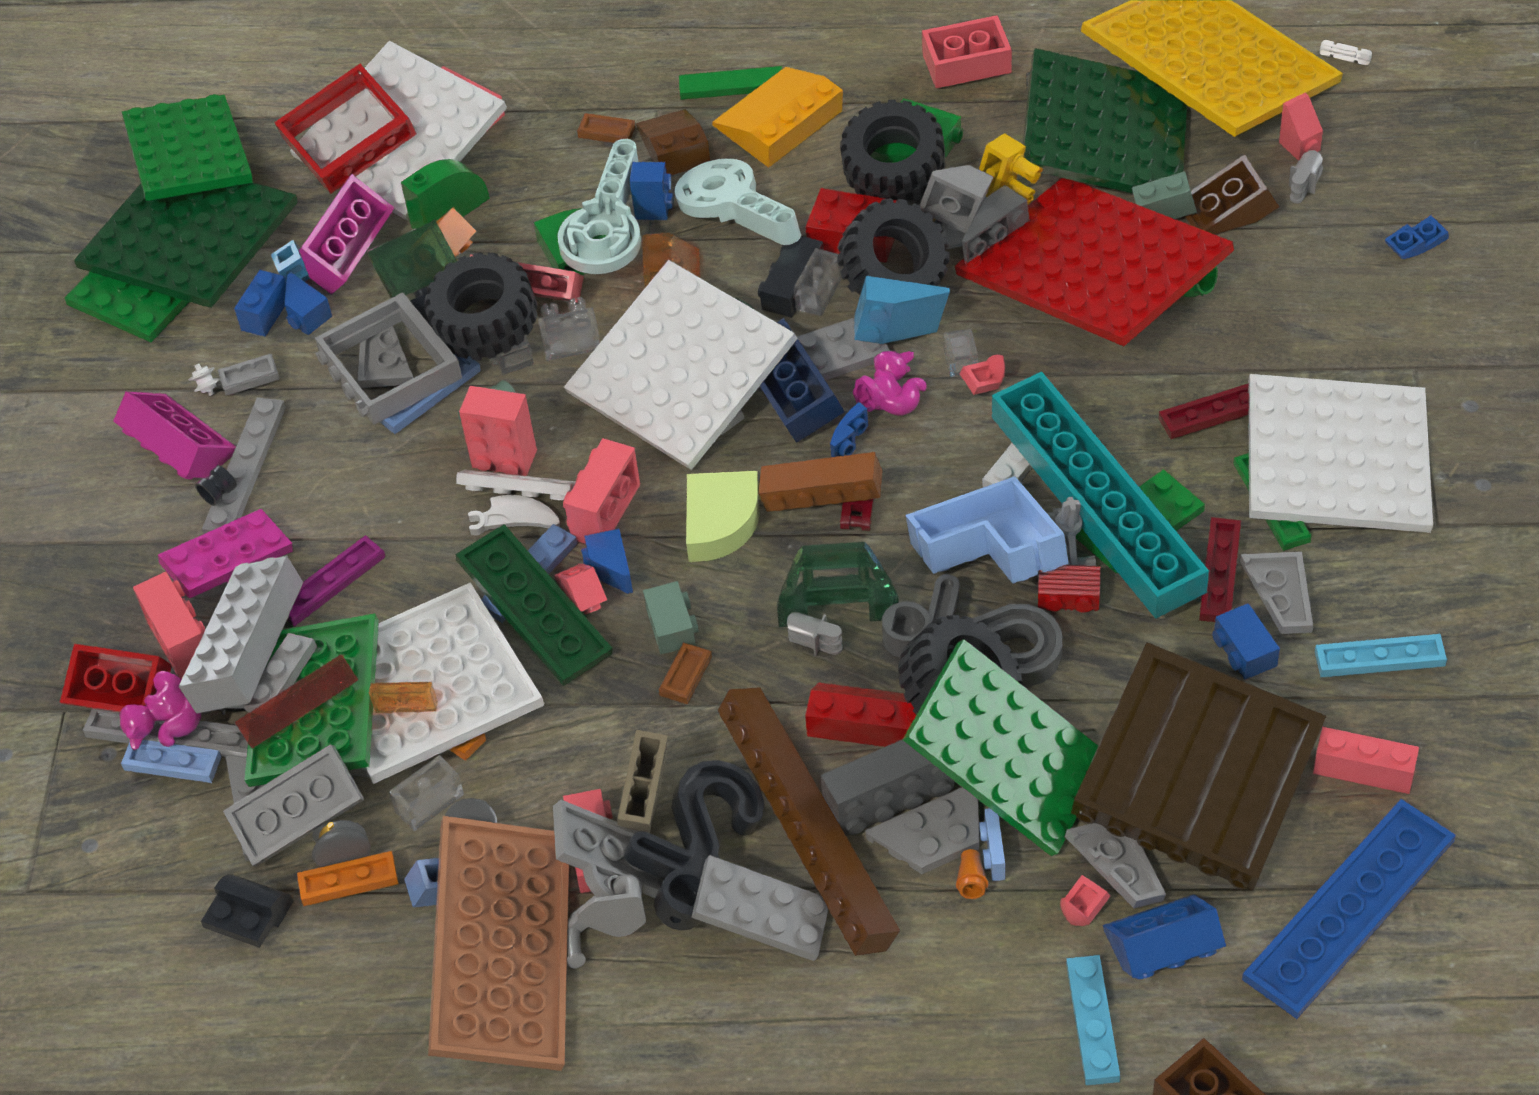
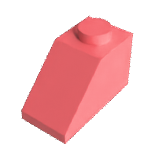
M1305 92L1283 103L1279 143L1298 161L1304 153L1310 150L1320 151L1323 130L1309 95Z
M580 563L554 575L562 591L584 614L600 609V603L607 601L599 578L592 566Z

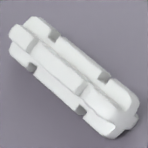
M1323 40L1320 46V54L1330 57V55H1334L1333 58L1352 63L1358 61V64L1368 66L1372 58L1371 50L1362 48L1360 51L1358 47L1342 43L1335 45L1334 41Z

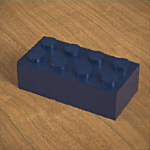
M784 318L777 322L792 331ZM798 338L760 385L796 443L845 412Z

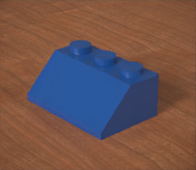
M1194 894L1103 925L1104 932L1122 970L1136 979L1151 977L1155 974L1156 970L1164 967L1177 968L1183 966L1186 963L1185 960L1196 956L1199 958L1212 956L1217 953V949L1226 947L1216 908Z

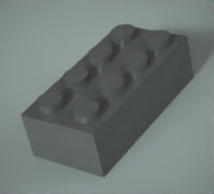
M903 739L821 775L822 795L846 836L856 835L866 827L877 822L888 821L893 815L907 809H915L923 802L934 797L944 796L955 788L953 779L910 747Z

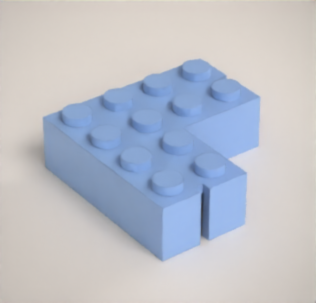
M1015 476L906 515L911 545L919 556L923 557V561L933 574L939 571H946L953 566L965 562L974 561L978 557L987 554L992 557L1012 584L1038 575L1037 571L1042 570L1044 573L1069 564L1064 533Z

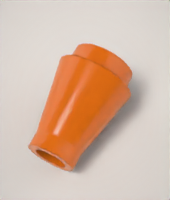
M974 849L962 852L956 880V888L960 895L967 899L982 897L988 888V880L981 862L980 853Z

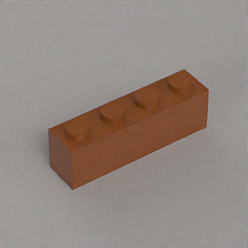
M875 452L761 466L758 494L767 512L881 498L882 468Z

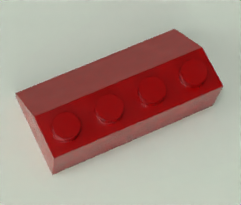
M818 682L810 692L805 714L807 737L886 747L904 738L916 714L913 712L914 707L912 704L907 703L904 693Z

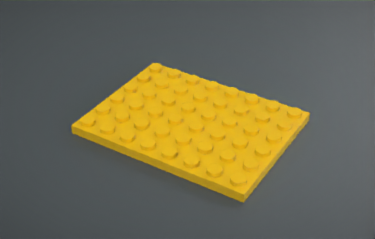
M1130 0L1083 22L1081 32L1234 137L1282 113L1284 102L1305 92L1311 98L1340 83L1343 76L1342 72L1232 0Z

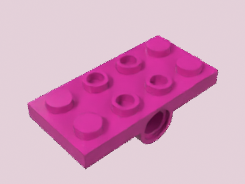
M259 509L158 554V560L174 581L178 580L183 592L190 599L225 582L228 583L236 566L242 563L250 564L263 561L270 557H282L293 552L292 542L262 509Z

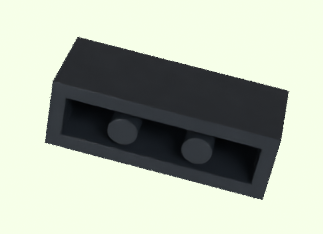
M801 236L793 244L782 245L778 260L771 264L767 279L762 281L758 288V297L761 300L762 310L790 318L793 317L824 262L823 241Z

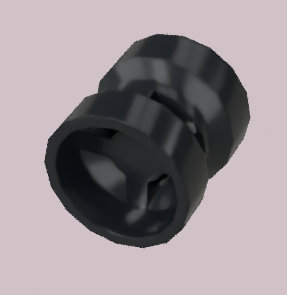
M219 465L210 471V476L202 478L195 484L199 495L212 506L217 505L222 500V494L230 493L237 487L233 476Z

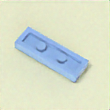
M142 740L139 749L135 751L131 748L129 742L121 765L125 771L212 783L221 760L219 750L178 744L166 747L157 741Z

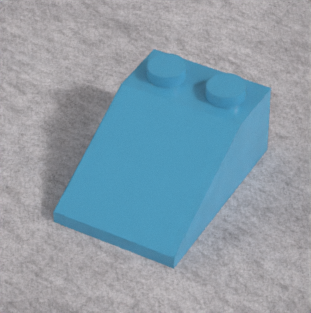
M866 276L854 316V340L884 344L937 332L950 288Z

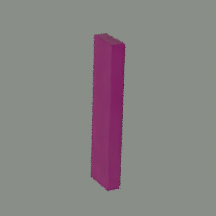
M366 535L303 582L287 621L295 627L386 557L384 550Z

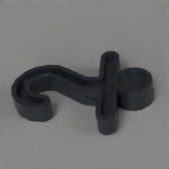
M720 760L702 761L690 767L679 781L673 793L671 809L685 849L643 831L635 833L625 849L624 856L630 865L664 880L655 896L654 908L661 922L672 929L680 931L690 930L699 925L701 921L692 918V913L704 863L709 855L720 859L718 854L719 842L703 797L715 795L727 801L733 813L732 828L740 835L752 834L763 816L764 799L760 787L749 773L735 764Z

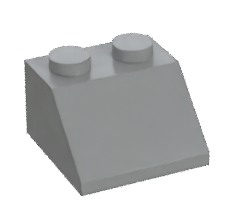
M970 165L933 171L920 204L922 207L921 211L925 214L929 212L935 219L966 233L986 197L993 176Z

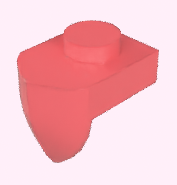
M993 355L987 361L963 366L960 376L973 395L999 389L1005 376L1003 355Z
M1081 875L1066 897L1061 898L1060 907L1071 925L1086 926L1093 921L1111 896L1106 890Z

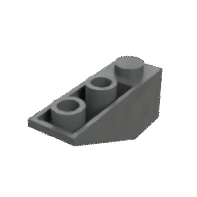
M1004 185L984 199L962 240L964 259L967 263L1029 221L1028 203L1024 197Z

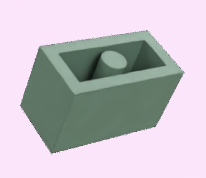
M1185 171L1132 187L1137 205L1165 216L1177 219L1197 212Z
M678 581L643 590L646 611L660 655L680 650L683 642L695 646L694 633L699 632L695 615L689 616L687 610L691 609L687 591L681 592Z

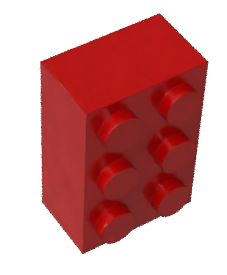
M820 188L806 224V237L823 241L824 252L839 254V241L854 218L863 209L865 210L868 205L874 202L880 203L884 198ZM887 236L873 238V249L879 262H887L895 240L894 238Z

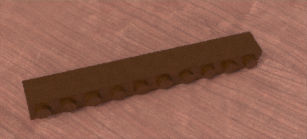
M760 687L729 689L718 709L720 717L779 819L787 837L793 844L801 862L825 901L845 940L855 956L886 952L897 937L900 929Z

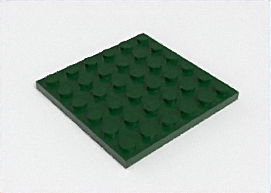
M1034 48L1031 59L1023 145L1026 146L1024 158L1043 168L1041 172L1043 174L1133 193L1132 187L1183 172L1187 105L1139 71Z
M140 183L78 254L74 262L79 269L212 308L296 206L298 200L296 194L257 183H248L146 201Z

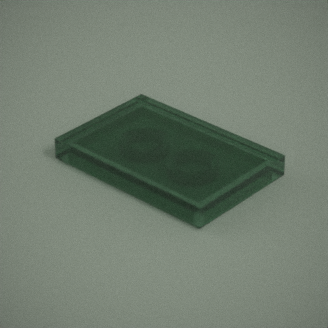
M436 220L430 221L366 252L390 298L402 292L407 295L430 285L431 282H434L435 275L439 271L443 272L447 264L457 262Z

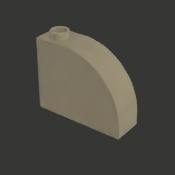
M636 730L617 819L618 826L640 832H651L666 765L668 735Z

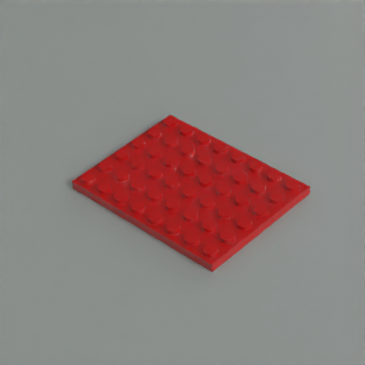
M1061 178L1028 205V222L968 263L963 258L954 267L958 276L1124 347L1234 251L1233 241L1078 181Z

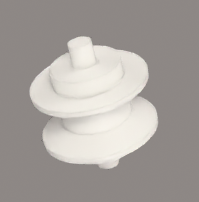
M199 363L194 365L196 371L192 372L193 376L188 379L189 381H196L198 385L194 392H208L209 396L213 395L212 389L217 387L216 383L220 381V378H213L211 375L215 368L208 369L207 366L201 368Z

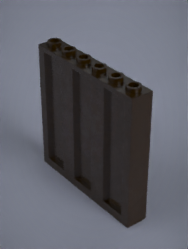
M1146 642L1074 799L1071 814L1076 815L1084 823H1097L1104 826L1114 836H1125L1137 840L1138 845L1141 847L1163 852L1175 862H1186L1198 867L1199 871L1208 876L1224 878L1236 888L1254 891L1326 715Z

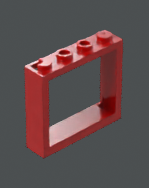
M358 64L274 122L285 142L330 194L342 187L351 174L356 177L417 135L408 116L361 64ZM366 88L393 120L321 169L295 137Z

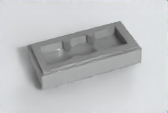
M272 354L218 370L226 396L280 379Z

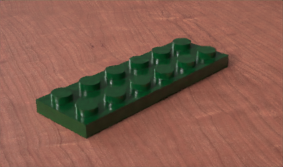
M505 524L455 554L458 564L563 686L612 655L613 648Z

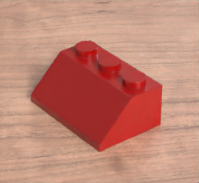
M74 644L60 703L112 712H120L126 705L131 704L146 706L145 698L148 695L156 694L153 681L156 673L160 671L170 673L172 664L160 656Z

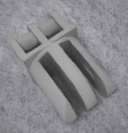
M1310 150L1302 155L1296 166L1291 165L1289 177L1291 202L1298 204L1304 200L1307 193L1315 194L1316 183L1323 172V158L1319 152Z
M798 612L791 613L788 616L787 626L790 642L812 648L814 656L817 655L819 650L832 655H838L842 652V630L838 625L827 622V615L824 614L822 620Z

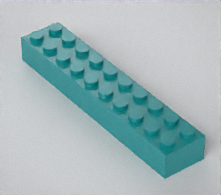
M1042 371L992 395V419L1062 504L1066 502L1068 497L1079 500L1081 504L1079 515L1082 518V529L1155 619L1207 593L1209 577L1207 567Z

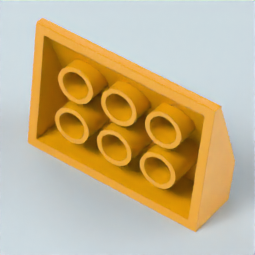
M785 67L712 122V126L769 168L842 112L843 89L825 76Z

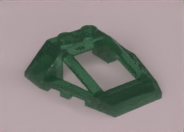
M866 542L801 546L781 588L777 602L779 627H788V616L794 612L809 616L808 606L868 602L870 621H882L885 611L893 604L899 603V596L891 579ZM858 567V575L818 576L814 578L813 570ZM870 568H871V571H872V573H873V575H874V577H875L876 580H874L873 578H871V576H870ZM800 572H801L802 582L797 586L798 579H799Z

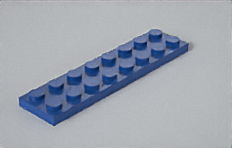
M1400 799L1245 970L1242 980L1298 1019L1454 843L1456 835Z

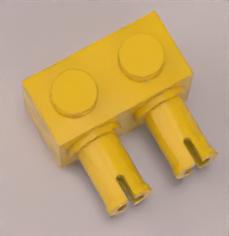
M1005 133L986 145L979 170L993 176L986 197L1006 185L1024 197L1029 205L1034 198L1035 190L1017 180V175L1023 176L1034 184L1039 180L1043 168L1024 158L1026 146Z

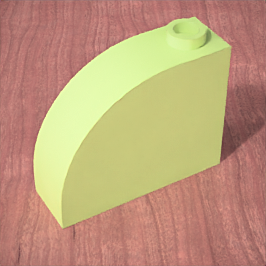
M757 471L687 474L686 546L689 562L710 561L729 555L742 547L753 535L759 521V500H761L758 494L760 482L758 481Z

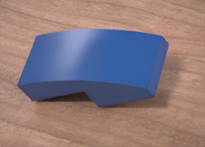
M1430 215L1412 228L1406 224L1387 237L1385 243L1401 259H1406L1436 247L1449 239V234Z
M860 402L849 410L836 427L830 442L831 457L851 455L856 449L855 437L861 435L868 427L867 407Z

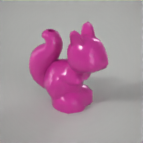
M883 351L874 357L876 371L874 379L864 375L855 381L853 395L856 403L860 402L867 407V412L875 409L885 410L896 416H904L912 412L919 404V391L924 392L927 389V384L922 378H910L901 388L897 381L911 371L907 363L914 358V352L908 351L899 354L894 351Z
M166 671L156 673L153 679L156 694L148 695L145 698L146 706L126 705L119 712L120 727L130 739V746L134 751L139 749L142 739L151 733L156 721H165L159 729L158 739L166 747L173 746L175 743L174 738L189 735L199 725L201 713L194 711L179 688L182 679Z

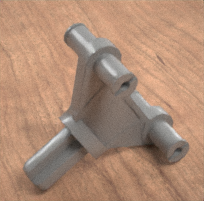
M1068 497L1066 502H1063L1062 508L1053 509V512L1047 513L1064 533L1069 563L1066 565L1096 566L1094 555L1077 558L1075 535L1082 528V518L1079 515L1081 504L1079 500Z

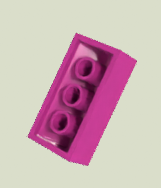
M353 174L349 176L299 249L310 279L331 295L347 281L395 208Z
M125 391L113 422L123 428L122 432L136 438L141 442V447L153 451L159 456L158 459L162 463L171 465L177 470L179 476L192 480L193 477H208L210 471L215 466H221L228 461L236 449L235 445L167 394Z

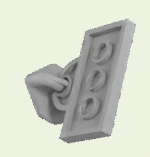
M559 800L553 805L556 860L583 870L585 882L594 894L590 900L568 918L567 965L570 968L576 969L584 965L586 957L581 952L580 933L587 927L616 937L632 934L646 922L641 894L643 893L655 898L664 880L630 865L625 859V849L631 837L640 831L618 826L616 821Z

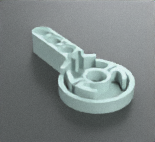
M620 139L613 144L595 198L582 202L583 208L572 213L560 226L558 232L560 254L570 267L580 272L604 274L616 271L629 264L640 250L641 235L639 224L631 214L630 207L626 205L631 192L630 175L632 163L638 162L636 144L630 139ZM597 235H606L602 239H592V237Z
M717 159L705 162L686 172L675 186V196L679 208L689 216L698 218L719 217L720 222L735 219L736 223L781 245L793 244L801 237L794 210L757 193L752 168L741 160Z

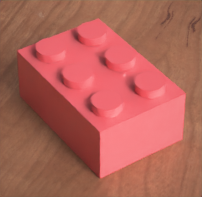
M998 15L922 30V54L935 88L1012 73V49Z
M470 386L459 414L472 468L482 471L489 470L527 476L537 448L526 394Z
M602 438L598 447L591 451L589 462L585 469L580 470L578 473L576 484L572 491L566 493L563 507L566 510L567 526L569 527L570 534L576 536L578 542L586 544L584 537L586 535L615 530L640 486L634 447Z
M165 571L134 586L133 589L150 629L170 664H172L176 675L182 679L205 632V627L201 621H197L194 618L197 615L190 601L181 598L185 594L178 580L172 582Z

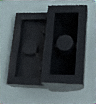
M227 874L214 887L217 895L202 918L201 923L205 929L260 948L273 926L277 928L280 926L294 901L288 893L234 874Z

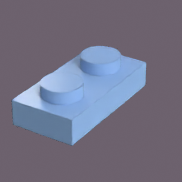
M990 808L984 809L985 822H979L980 840L987 841L988 848L983 850L984 869L991 870L992 881L1005 880V859L999 816Z

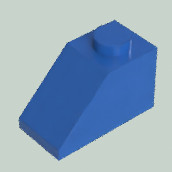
M292 272L287 275L284 302L288 314L286 319L291 327L296 330L300 329L309 335L332 317L328 299Z
M620 529L584 536L586 548L581 549L584 564L594 567L600 581L627 594L633 593Z

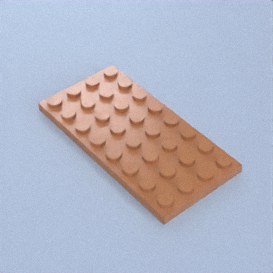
M443 816L440 827L428 1056L562 1071L565 1065L569 864L556 860L554 831Z

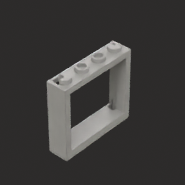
M403 292L315 337L318 352L315 353L321 365L326 364L328 366L332 379L336 383L340 381L346 397L349 400H355V405L362 417L367 416L373 425L462 379L456 356L436 335L432 327ZM402 321L436 362L437 366L370 400L336 355Z

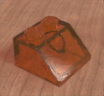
M671 233L642 235L645 288L668 260L701 278L700 252L698 248Z

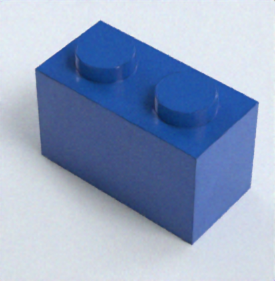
M633 162L630 188L635 219L667 220L668 211L673 209L674 196L673 193H669L671 189V174H666L665 162Z
M263 270L258 271L234 308L241 331L266 337L285 307L286 281L283 275Z
M1249 603L1216 616L1215 628L1212 632L1213 639L1219 648L1223 647L1228 655L1231 667L1235 671L1238 670L1244 680L1278 666L1280 648Z

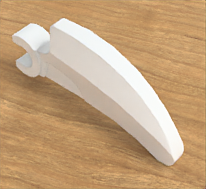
M520 495L491 497V508L484 513L471 511L468 513L470 522L479 521L477 525L469 526L470 533L474 536L480 535L489 529H496L503 524L507 527L536 526L549 529L553 524L560 527L558 516L548 506L533 498Z

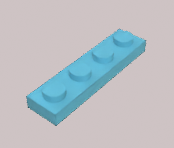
M1441 634L1320 644L1315 647L1320 678L1444 667L1447 661Z
M1100 955L1066 958L1085 1084L1096 1085L1120 1082V1071Z

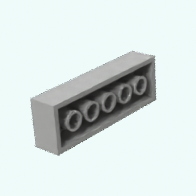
M288 556L270 557L250 564L242 563L233 570L230 580L179 684V688L196 713L250 703L303 584Z

